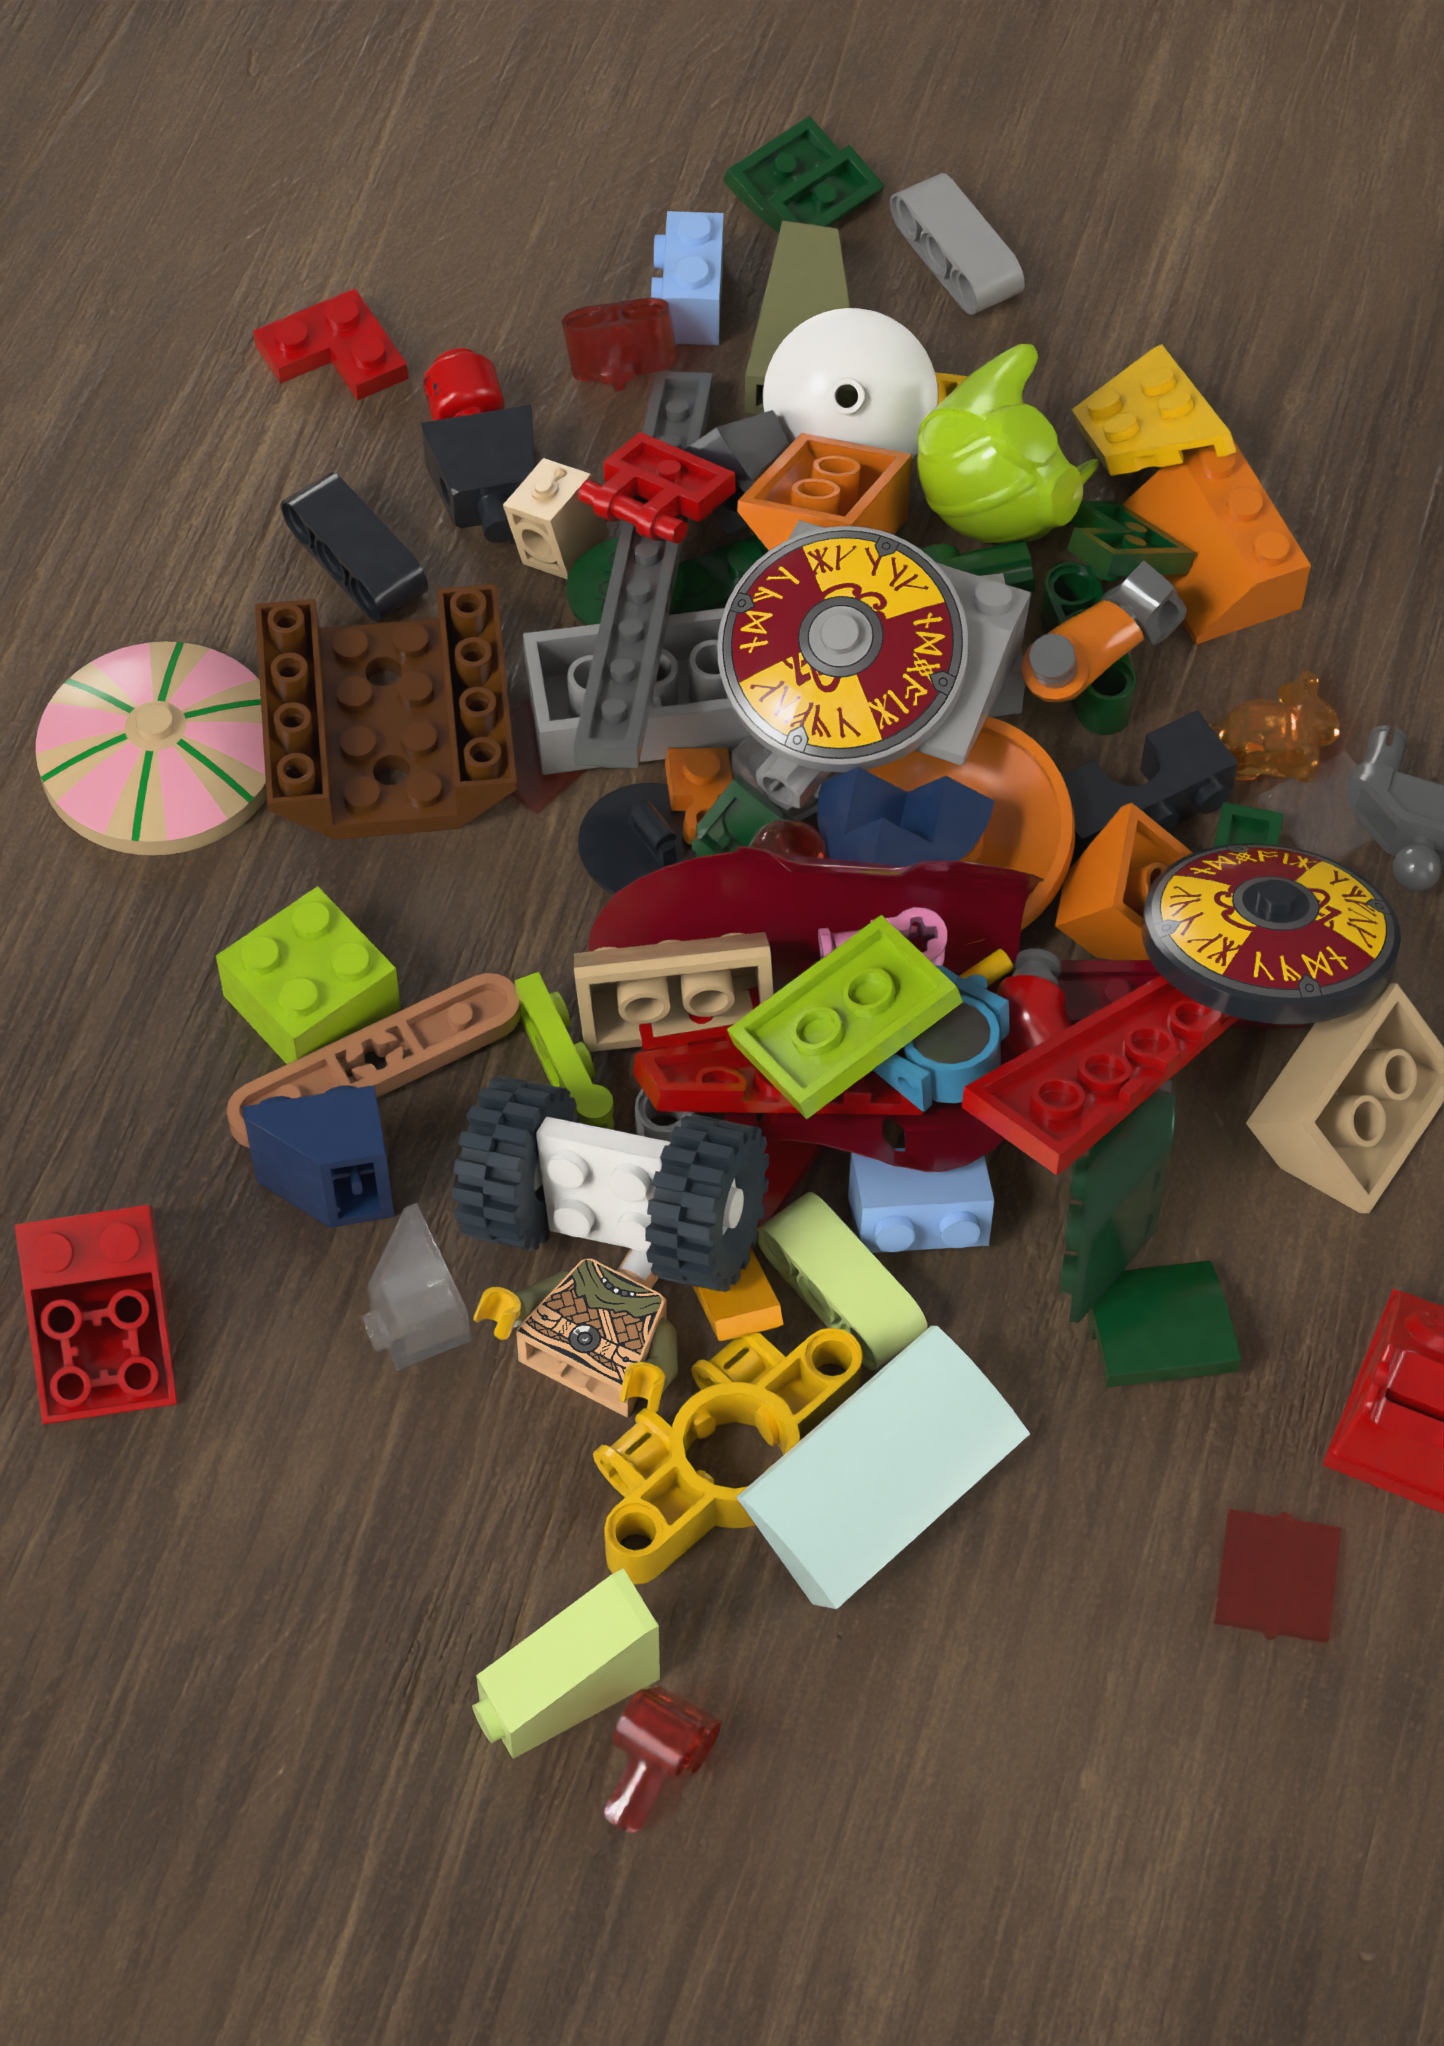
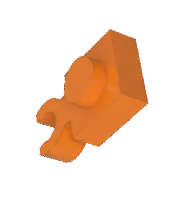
M667 748L665 769L671 810L686 811L682 835L687 844H691V840L697 835V824L733 780L728 748Z

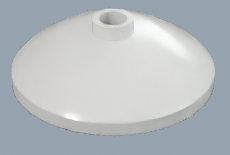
M843 308L827 311L806 320L783 340L768 366L763 388L764 412L771 410L775 412L789 445L801 433L908 453L912 454L913 459L918 454L917 434L920 424L926 415L938 406V384L935 370L926 350L907 328L894 319L875 311L860 308ZM844 385H852L858 392L857 402L849 408L842 407L837 401V392Z

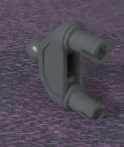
M1378 726L1369 734L1368 747L1363 763L1355 767L1349 774L1346 788L1348 801L1354 815L1387 854L1395 856L1392 866L1393 877L1398 884L1408 891L1422 892L1432 888L1440 878L1441 870L1444 871V785L1399 772L1403 755L1408 747V738L1402 730L1396 728L1391 746H1387L1385 742L1390 726Z

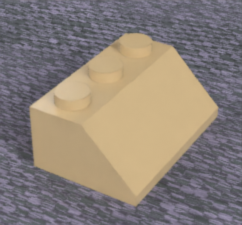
M765 932L752 934L729 933L717 938L690 941L666 940L654 945L627 948L603 947L591 952L574 953V975L582 1035L588 1052L642 1046L639 1025L651 1023L654 1037L735 1024L753 1010L748 989L758 986L760 1004L773 995L771 953ZM689 1013L701 1017H714L708 1023L697 1024L691 1021Z
M1389 983L1376 999L1359 1010L1339 1018L1316 1022L1246 1124L1281 1169L1359 1213H1370L1444 1102V1047L1397 983Z

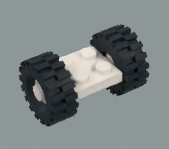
M500 1076V1078L494 1077L489 1080V1088L483 1087L477 1095L479 1106H471L467 1115L470 1123L468 1131L461 1132L458 1145L463 1148L461 1158L455 1159L453 1174H458V1183L452 1187V1200L459 1201L454 1210L456 1221L461 1222L459 1229L463 1234L484 1241L526 1250L539 1249V1243L545 1244L548 1241L550 1231L573 1237H581L634 1250L646 1251L648 1262L653 1263L651 1272L660 1279L720 1292L730 1290L731 1284L736 1285L740 1279V1268L746 1269L750 1261V1246L755 1247L759 1236L756 1230L758 1220H763L765 1205H762L763 1194L768 1192L769 1178L764 1177V1174L769 1166V1154L764 1153L767 1141L765 1136H761L762 1130L759 1127L691 1114V1116L686 1115L681 1119V1127H674L670 1134L671 1142L579 1123V1115L573 1114L577 1107L576 1101L573 1097H569L570 1091L566 1088Z

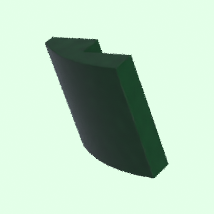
M810 115L728 168L723 178L724 183L752 212L778 233L780 232L782 220L830 227L882 192L885 186L850 145L840 151Z
M1210 1260L1081 1275L1080 1285L1091 1339L1097 1340L1106 1388L1239 1371L1241 1356L1232 1320L1219 1279Z

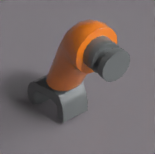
M1143 560L1119 586L1109 589L1102 596L1101 602L1065 621L1030 645L1023 656L1021 667L1025 685L1033 695L1044 702H1067L1074 700L1113 663L1144 640L1143 636L1155 645L1167 638L1185 619L1187 608L1184 602L1177 597L1178 592L1175 586Z

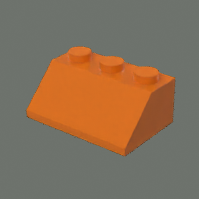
M801 433L738 500L737 512L769 551L789 539L799 520L825 528L839 526L865 527L895 535L908 519L912 454Z
M1234 439L1233 442L1237 452L1227 456L1217 457L1214 445L1182 451L1184 456L1182 464L1162 467L1122 504L1196 552L1188 574L1162 575L1175 586L1178 592L1177 597L1184 602L1187 608L1182 624L1195 645L1302 609L1311 564Z

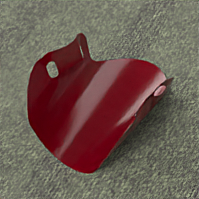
M735 847L738 849L736 852L696 857L666 866L638 878L619 890L604 906L594 922L590 932L588 949L591 952L603 947L627 948L654 945L666 940L690 941L717 938L729 933L752 934L765 932L770 946L774 995L797 978L798 961H820L818 929L829 928L831 933L861 930L870 924L871 920H875L880 915L884 918L897 917L903 911L916 907L927 908L937 913L944 921L947 928L944 960H983L998 949H1002L1010 960H1016L1019 953L1022 918L1027 898L1038 883L1045 880L1036 875L1014 869L964 861L921 860L919 863L910 866H896L778 854L753 847ZM914 922L912 926L917 927L918 922ZM913 938L909 940L921 953L926 951L927 948L922 947L920 939ZM1004 1040L1000 1041L1001 1065L1017 1056L1010 1050ZM901 1048L896 1054L903 1058ZM932 1100V1105L922 1115L813 1114L806 1119L801 1113H779L769 1125L760 1128L762 1130L761 1136H765L767 1144L785 1140L818 1144L879 1160L892 1166L922 1172H943L967 1166L994 1150L1004 1140V1137L963 1109L962 1102L946 1103ZM726 1112L724 1121L756 1127L757 1113ZM885 1118L891 1119L903 1128L905 1133L904 1152L894 1150L883 1140L882 1122Z

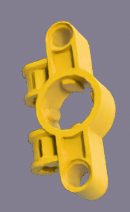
M821 1329L810 1335L786 1357L759 1332L733 1338L728 1345L709 1361L699 1360L692 1366V1376L701 1391L684 1403L677 1413L672 1427L657 1413L643 1408L635 1417L636 1424L610 1447L601 1445L593 1453L595 1463L610 1484L625 1497L607 1516L604 1527L606 1561L612 1574L624 1568L633 1584L648 1583L658 1577L714 1526L745 1528L756 1525L736 1498L747 1487L734 1489L715 1485L714 1479L708 1473L702 1470H694L686 1458L687 1450L696 1438L703 1439L711 1435L715 1431L716 1425L737 1422L757 1427L766 1442L772 1447L777 1444L783 1455H785L860 1388L863 1355L861 1346L856 1338L842 1329ZM824 1364H836L844 1368L846 1372L841 1375L828 1376L822 1374L816 1368ZM636 1534L646 1536L652 1541L649 1546L640 1550L627 1549L620 1544L622 1539Z

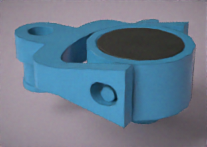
M935 965L957 986L963 1003L902 1048L903 1058L893 1054L873 1069L875 1073L923 1112L932 1105V1100L946 1103L962 1102L964 1086L1001 1065L1000 1041L1009 1034V1002L1007 999L988 991L986 978L981 975H971L963 979L947 968Z

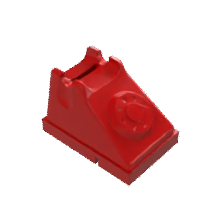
M1393 1289L1327 1450L1323 1466L1443 1514L1444 1305H1438L1404 1291L1401 1292Z

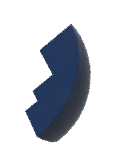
M856 767L821 783L818 799L819 835L822 845L831 859L896 866H910L919 863L921 860L959 861L979 841L986 829L995 801L948 776H943L907 792L860 767Z

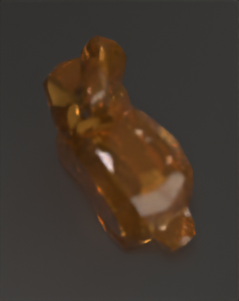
M1305 670L1294 682L1281 685L1278 689L1279 702L1259 697L1235 706L1222 722L1210 724L1213 731L1238 761L1235 779L1254 780L1259 774L1280 778H1295L1298 783L1313 781L1320 770L1318 753L1321 746L1332 744L1341 732L1336 711L1328 702L1318 697L1319 686L1315 674Z

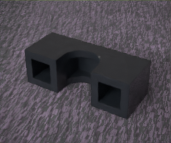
M1198 710L1146 734L1140 771L1149 781L1145 784L1138 786L1118 784L1104 774L1095 760L1062 775L1071 799L1075 819V845L1071 866L1124 805L1133 803L1170 833L1178 823L1200 812L1202 814L1212 813L1222 807V802H1227L1231 798L1238 761Z

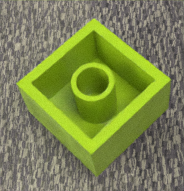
M318 886L216 955L224 997L286 1064L372 1025L401 1008L396 968Z

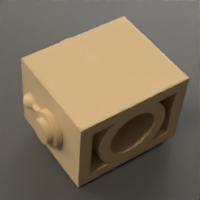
M543 458L503 504L524 565L567 579L577 559L607 537L609 531L605 519L597 516L594 513L593 507L580 502L578 499V492L582 483L586 480L593 481L590 473Z

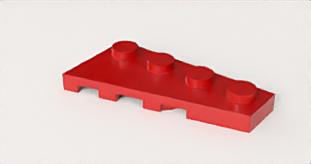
M732 1040L636 1053L633 1075L657 1111L800 1113L733 1044ZM872 1070L814 1114L922 1115L923 1111Z

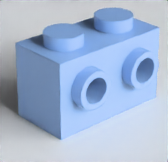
M667 211L666 235L655 234L654 269H663V278L652 277L651 312H662V343L719 345L724 213Z
M895 1148L894 1150L904 1152L905 1148ZM851 1153L848 1200L854 1232L871 1253L989 1246L994 1197L984 1156L967 1166L943 1172H922L892 1166L879 1160Z

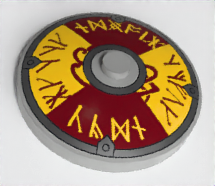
M854 526L827 527L797 535L782 542L758 559L743 575L728 599L722 615L717 643L720 676L727 698L736 716L748 732L765 748L779 757L806 768L826 772H848L856 767L868 770L883 766L906 756L931 738L951 714L961 695L968 671L970 653L968 627L963 606L953 584L936 562L921 549L893 534Z

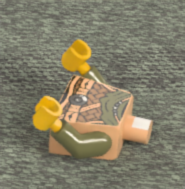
M630 1249L616 1271L590 1258L581 1260L571 1271L558 1272L515 1292L501 1287L488 1288L483 1292L473 1320L478 1323L483 1319H491L498 1322L494 1336L500 1340H506L510 1336L513 1327L519 1326L516 1331L519 1362L627 1418L632 1413L638 1397L647 1399V1411L656 1413L659 1409L662 1393L678 1374L677 1331L671 1322L667 1320V1300L660 1293L652 1290V1287L658 1280V1276L653 1275L651 1272L653 1263L648 1262L646 1251Z

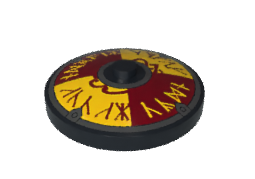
M1242 843L1216 846L1192 853L1167 867L1152 883L1146 897L1142 919V940L1146 953L1154 967L1172 986L1196 1002L1216 1011L1246 1020L1273 1024L1322 1022L1345 1016L1366 1006L1376 999L1391 981L1395 972L1401 943V930L1394 909L1384 895L1367 879L1347 866L1325 856L1298 848L1274 844Z

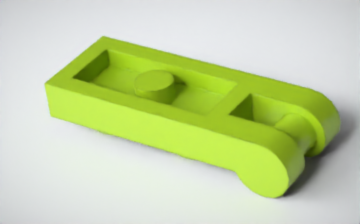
M539 972L515 980L516 995L520 1002V1020L551 1085L566 1088L570 1091L569 1097H573L577 1104L573 1114L579 1115V1123L614 1130V1101L612 1094L607 1088L592 1084L591 1079L595 1078V1070L590 1054L582 1041L573 1044L566 1028L571 1026V1022L562 996L558 991L549 994Z

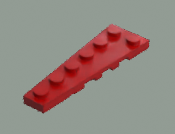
M1160 975L964 1086L962 1108L1052 1173L1058 1175L1239 1018L1196 1002L1180 992Z

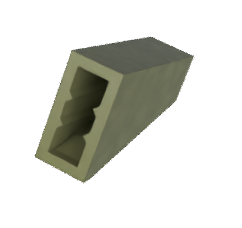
M782 220L745 374V413L757 415L764 413L763 388L765 376L771 359L783 340L796 327L816 315L835 309L850 308L837 228ZM844 385L837 392V401L844 408L852 407L858 400V392L852 385Z

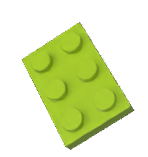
M880 915L729 1027L727 1031L733 1044L808 1119L963 1003L957 986L887 919Z

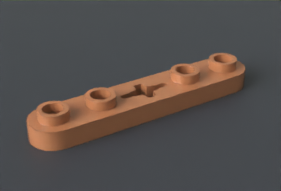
M484 973L473 976L243 1085L233 1093L227 1105L226 1113L232 1136L239 1144L250 1148L243 1106L259 1104L263 1100L275 1096L298 1098L323 1094L331 1088L343 1085L355 1086L357 1088L374 1085L376 1098L505 1037L515 1029L520 1021V1002L516 995L515 985L508 978L499 974ZM374 1051L378 1057L386 1058V1067L376 1070L372 1064L365 1065L364 1055Z

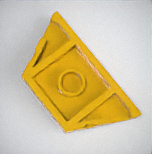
M1162 344L1151 349L1072 409L1079 432L1098 459H1100L1110 476L1136 472L1152 466L1165 467L1182 464L1184 460L1182 450L1214 445L1217 457L1237 452L1230 430Z

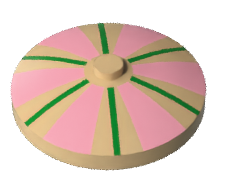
M164 641L132 645L105 654L88 663L67 679L56 691L48 703L38 727L36 737L37 766L45 794L51 806L59 817L81 836L103 847L130 854L169 855L187 852L216 842L229 835L248 821L267 799L260 680L248 668L224 653L204 646L183 642Z

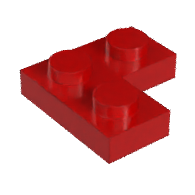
M355 288L253 330L255 346L280 384L332 362L358 401L408 379L407 363Z

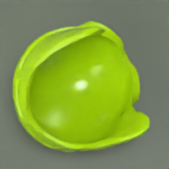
M1032 344L1016 345L970 374L937 407L926 415L918 430V475L928 505L949 527L964 536L982 543H1011L1023 540V542L1033 541L1044 537L1055 527L1066 525L1074 517L1081 504L1083 485L1095 473L1100 463V459H1092L1077 467L1070 464L1057 443V434L1050 422L1035 407L1024 404L1022 398L1023 389L1038 360L1037 351Z

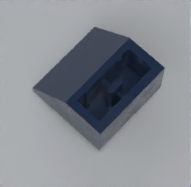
M349 1085L337 1086L323 1094L298 1098L275 1096L267 1098L259 1104L242 1107L257 1183L330 1228L395 1217L374 1085L360 1088Z

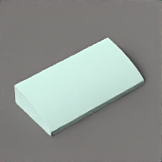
M930 1326L736 1498L813 1605L838 1609L1029 1436L1030 1433L1006 1400L974 1362L938 1326Z

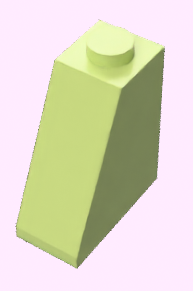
M624 1568L610 1575L476 1675L480 1701L472 1705L481 1729L491 1743L502 1739L514 1759L660 1680L659 1626Z

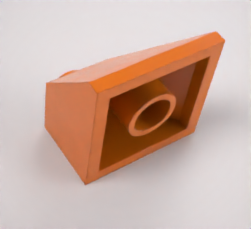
M1133 803L1122 806L1068 870L1063 882L1055 926L1096 958L1107 960H1150L1142 940V919L1148 891L1152 883L1167 867L1193 852Z

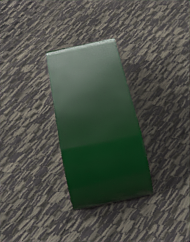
M1064 562L1054 566L1048 572L1045 579L1041 610V623L1045 634L1102 601L1101 598L1104 592L1099 579L1087 571L1086 565L1077 562ZM1128 653L1106 669L1074 700H1071L1078 720L1084 728L1092 733L1112 735L1122 731L1129 723L1137 680Z

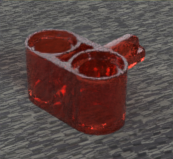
M641 298L582 307L569 312L561 321L573 377L580 381L601 380L603 384H613L614 391H622L626 389V381L634 379L635 375L663 371L674 365L679 358L669 305L667 301L661 298Z
M661 1686L640 1689L624 1710L612 1737V1744L623 1750L631 1758L604 1809V1817L612 1825L626 1832L636 1834L641 1831L667 1778L679 1780L692 1777L701 1768L718 1738L722 1721Z

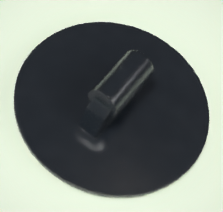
M638 783L618 788L600 798L586 813L578 835L579 855L590 877L610 894L615 895L619 890L638 878L661 868L697 857L696 852L692 851V844H687L682 835L686 811L671 810L668 784Z

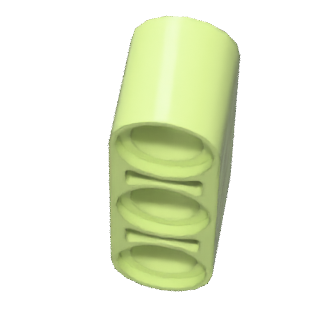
M807 1192L756 1228L759 1233L757 1239L759 1247L771 1265L828 1328L845 1330L856 1338L862 1350V1365L869 1370L879 1368L928 1329L925 1316L911 1295L836 1213L813 1192Z

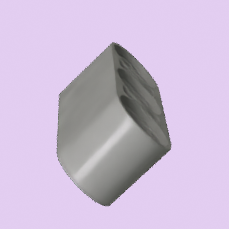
M940 173L891 196L890 209L898 230L967 314H976L1023 292L1025 287L1024 275L1017 258L947 174Z

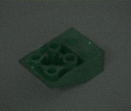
M1153 1093L1089 1148L1086 1156L1081 1155L1072 1163L1069 1193H1071V1200L1081 1202L1080 1205L1068 1204L1064 1243H1066V1251H1074L1076 1253L1075 1255L1063 1254L1059 1285L1060 1294L1071 1295L1069 1322L1079 1323L1157 1231L1173 1144L1176 1095Z

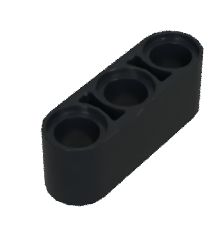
M328 473L281 501V512L292 534L373 621L381 620L428 591L427 578L413 554L336 473Z

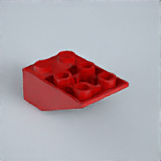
M143 1205L15 1224L42 1425L177 1404L164 1278L154 1206Z

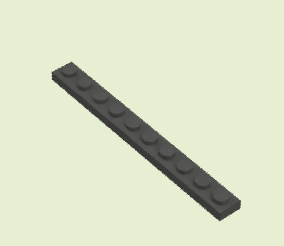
M656 371L642 433L681 450L702 438L706 432L714 393L713 373ZM638 495L633 498L644 504L649 501ZM679 514L676 517L686 523L688 522V517ZM625 521L622 522L573 745L575 765L604 768L639 767L684 539L679 544H674L663 538L659 541H653L639 535L636 531V526Z

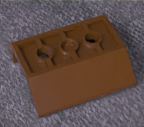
M497 584L437 589L439 618L319 628L316 599L255 604L268 811L332 839H352L459 829L517 790ZM381 671H391L399 676L396 682L387 686H378L369 681L372 675ZM390 769H398L408 775L403 782L396 785H385L376 780L379 774Z

